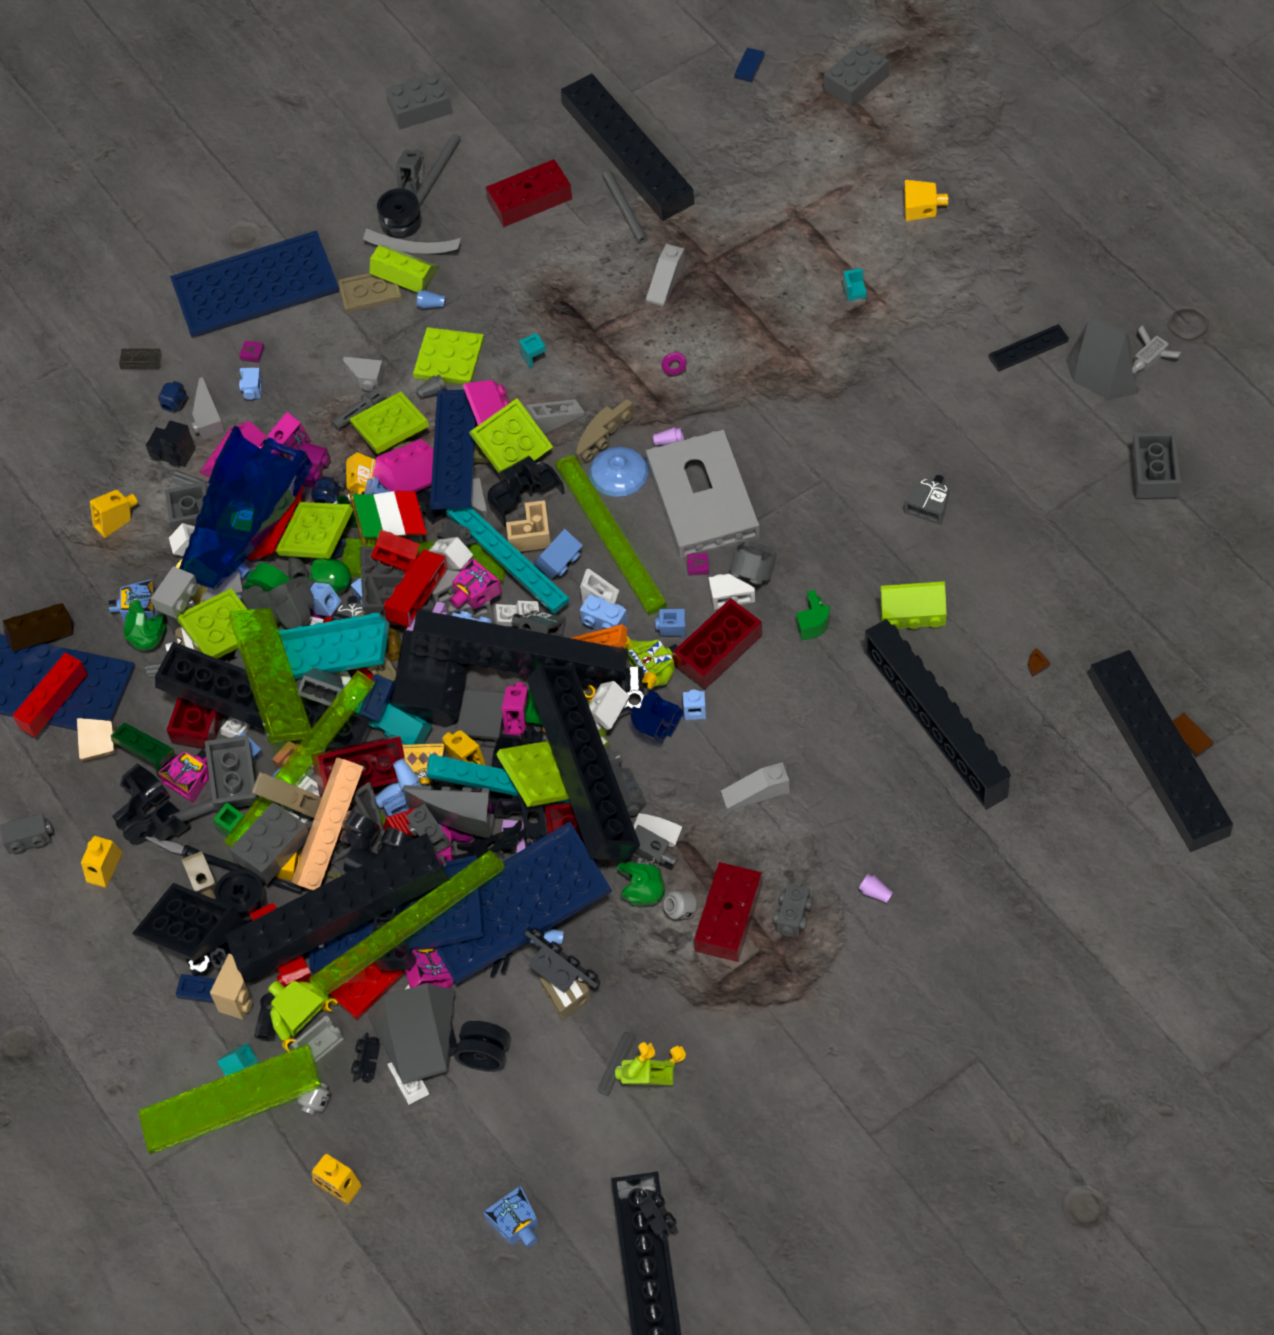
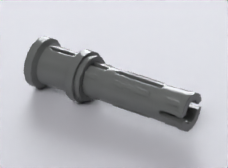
M376 385L375 389L367 395L363 394L360 401L335 419H332V425L339 431L350 422L349 418L387 399L384 390L379 385ZM354 410H356L355 413H353V414H352L351 416H349L348 418L344 419V417H346L347 415H349L350 413H352Z

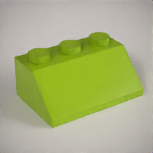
M378 245L370 257V274L417 293L426 289L439 268L435 264L387 245Z
M945 581L881 586V621L887 619L897 629L946 626Z

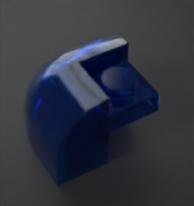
M649 690L648 694L642 699L641 708L632 707L631 721L644 737L663 745V740L667 736L672 737L684 711L678 705L662 699L657 692Z

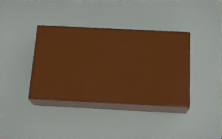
M1182 713L1173 720L1190 752L1196 758L1213 746V741L1185 713Z

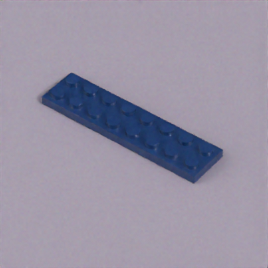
M464 389L437 391L430 497L431 510L472 507L475 440L469 432L476 428V418Z

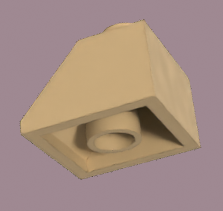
M228 954L210 994L218 1012L243 1020L245 1014L250 1012L253 1001L241 973L237 970L233 956Z

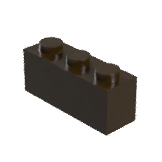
M63 603L2 620L5 640L12 652L72 634L70 615Z

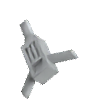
M1142 325L1139 328L1138 332L1146 346L1135 355L1134 366L1132 367L1133 373L1143 369L1147 371L1161 357L1177 359L1181 357L1183 352L1168 350L1169 343L1157 335L1151 340L1144 326Z

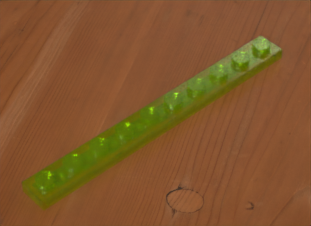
M572 454L556 461L555 466L647 615L649 616L660 609L666 608V601L575 456Z
M357 670L274 778L297 786L313 765L311 755L323 752L375 686V683ZM259 796L225 839L224 843L231 848L273 802Z
M488 851L451 877L449 881L441 884L311 976V984L325 997L505 869L504 863L492 851Z

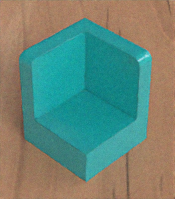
M862 268L843 271V287L847 301L867 298Z
M537 333L519 341L521 356L529 368L533 367L532 357L545 352L546 346Z
M248 1043L228 1051L217 1060L218 1065L228 1080L247 1073L259 1062Z

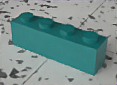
M356 684L345 706L359 713L369 686L366 684ZM391 699L388 701L381 721L378 722L371 719V726L377 729L380 727L385 730L384 734L386 736H401L402 745L423 744L433 726L417 715L391 705Z

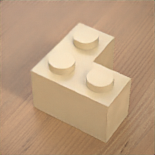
M545 500L525 503L527 520L506 522L508 542L519 552L546 549L551 544Z

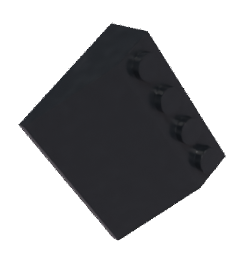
M405 630L403 631L395 676L396 684L392 693L391 705L440 726L447 727L459 719L467 664L410 653L413 631Z
M172 883L132 934L135 937L195 961L227 942L225 934L243 926L245 922L233 906Z

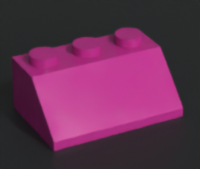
M493 380L470 382L463 385L478 426L511 403L507 398L508 392L506 388Z
M250 421L231 427L202 467L200 473L224 484L239 481L243 476L242 471L246 461L252 459L255 452H258L263 447L266 435Z
M419 439L380 455L376 458L372 476L377 477L379 482L391 492H417L431 486L434 449L424 440Z

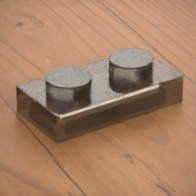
M121 349L120 369H159L161 350Z

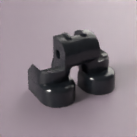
M528 455L499 472L501 482L494 484L489 489L487 499L491 511L501 524L506 527L504 512L517 505L518 502H522L520 495L522 486L530 497L533 496L532 487L535 485L540 491L553 484L562 495L565 494L563 482L550 465L544 462L535 463Z
M499 734L493 750L491 767L505 769L496 755L500 749L526 745L527 742L520 736ZM492 791L491 814L498 817H508L512 812L521 813V804L519 803L518 796Z
M137 763L122 776L120 786L127 790L132 797L112 817L115 820L116 826L123 829L125 839H128L132 844L146 842V836L152 837L153 835L159 840H164L171 834L178 836L190 827L188 820L183 822L172 815L180 812V810L167 799L156 807L155 811L148 815L145 813V809L150 803L157 805L169 795L163 784L149 770Z
M348 811L342 822L343 831L340 835V843L342 845L349 843L353 846L346 856L344 871L348 873L414 838L402 831L387 827L381 839L382 847L377 854L369 851L371 842L375 839L380 826L359 813Z

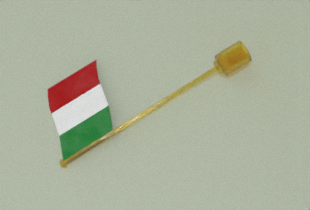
M353 491L348 492L347 496L351 499L364 547H367L365 538H377L380 530L391 532L397 536H428L416 492L393 491L380 494H355ZM389 628L386 653L393 662L399 659L401 640L399 632Z

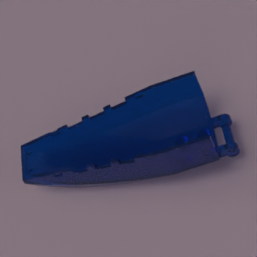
M234 425L215 461L208 482L209 487L206 496L204 495L203 504L200 513L197 514L196 525L193 533L190 535L189 545L185 550L179 569L193 574L199 585L214 591L219 588L262 542L295 500L313 465L306 451L293 449L276 442V439L271 437L267 439L261 449L244 438L239 427ZM274 449L276 451L287 454L294 458L291 461L279 455L271 453V451Z

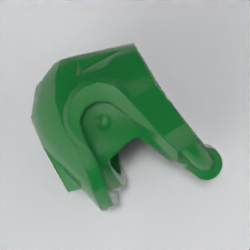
M319 558L313 562L311 577H308V579H314L317 583L330 584L339 597L344 593L351 580V572L347 565L340 560Z
M139 600L130 602L129 611L125 618L124 638L140 651L153 650L159 645L166 626L163 623V615L158 614L147 620L144 609L141 607V602Z
M631 862L618 865V870L631 879V884L621 891V896L624 900L630 901L634 906L656 904L663 898L666 888L661 870L658 867Z

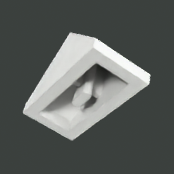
M586 569L580 586L583 603L591 594L595 597L600 596L607 602L615 604L619 590L592 570Z

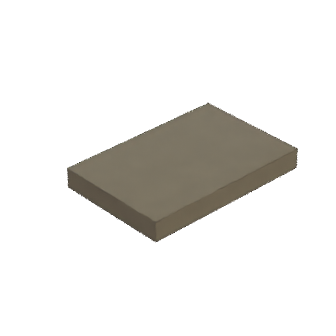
M370 273L337 280L345 313L402 300L399 285Z

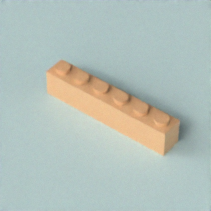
M336 758L292 878V883L311 890L320 887L363 766Z

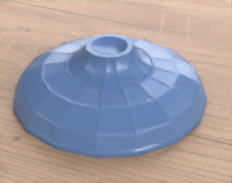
M622 446L611 447L602 451L592 461L589 468V477L594 488L602 494L612 497L628 496L637 492L645 484L649 475L648 464L643 456L631 448Z

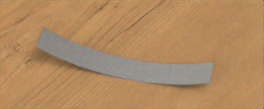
M367 228L363 236V240L375 245H387L402 252L420 254L457 250L461 240L459 238L444 242H413L382 235Z

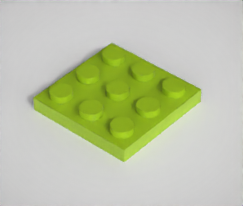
M427 327L413 371V377L415 379L428 380L433 375L437 376L440 374L443 382L464 385L465 383L472 382L484 343V334Z
M401 391L349 418L351 425L377 454L429 427L428 420Z
M518 398L469 432L498 473L528 455L535 461L553 448Z
M299 502L276 552L279 556L330 559L353 512V508L349 504Z
M232 588L180 613L177 617V621L197 649L217 659L264 636L263 630Z
M549 741L500 749L496 754L528 807L569 799Z

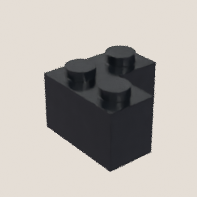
M171 420L165 429L156 427L146 444L148 454L152 459L162 460L173 466L179 465L182 467H186L196 449L188 425Z

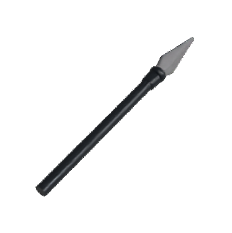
M146 836L147 840L173 853L182 854L185 858L201 852L190 845L184 846L181 843ZM203 852L206 862L230 871L244 869L236 863ZM274 877L268 883L300 895L304 891V887Z

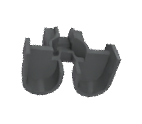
M306 577L301 579L292 578L270 591H264L259 586H251L240 596L245 607L263 631H271L280 622L286 628L292 629L298 626H305L310 621V609L314 605V597L310 588L315 583V580Z

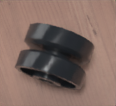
M396 188L381 195L377 202V211L381 228L387 235L394 238H404L411 236L421 226L422 217L419 210V202L417 196L412 191Z
M232 870L223 875L217 882L215 899L233 906L245 923L252 921L250 913L268 905L267 894L260 878L250 870Z
M464 1022L459 1034L461 1041L457 1044L454 1054L455 1059L469 1068L480 1071L495 1072L501 1070L506 1059L504 1051L508 1049L511 1039L510 1033L506 1029L490 1022Z

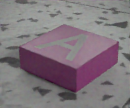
M244 341L239 355L240 360L259 363L264 350V344Z
M708 553L687 554L688 575L709 574Z

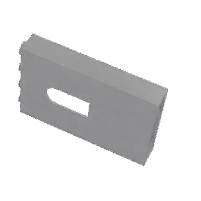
M724 430L713 431L709 434L694 436L690 439L679 442L675 441L671 444L646 450L647 464L680 558L687 557V554L702 553L760 537L756 515ZM700 460L703 462L712 485L711 489L693 493L684 469L688 461Z

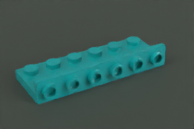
M370 613L364 616H353L342 620L337 619L331 622L315 623L314 625L298 626L292 629H281L271 632L269 637L275 642L269 679L282 682L303 678V675L312 668L334 673L384 664L389 622L380 613Z

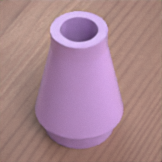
M674 427L658 434H653L655 446H664L675 441H683L682 428Z
M867 874L859 887L863 891L862 894L885 903L889 901L893 894V891L887 888L875 875Z

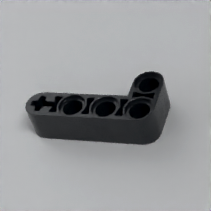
M405 903L374 918L369 956L380 970H409L416 964L417 957L406 942L399 941Z

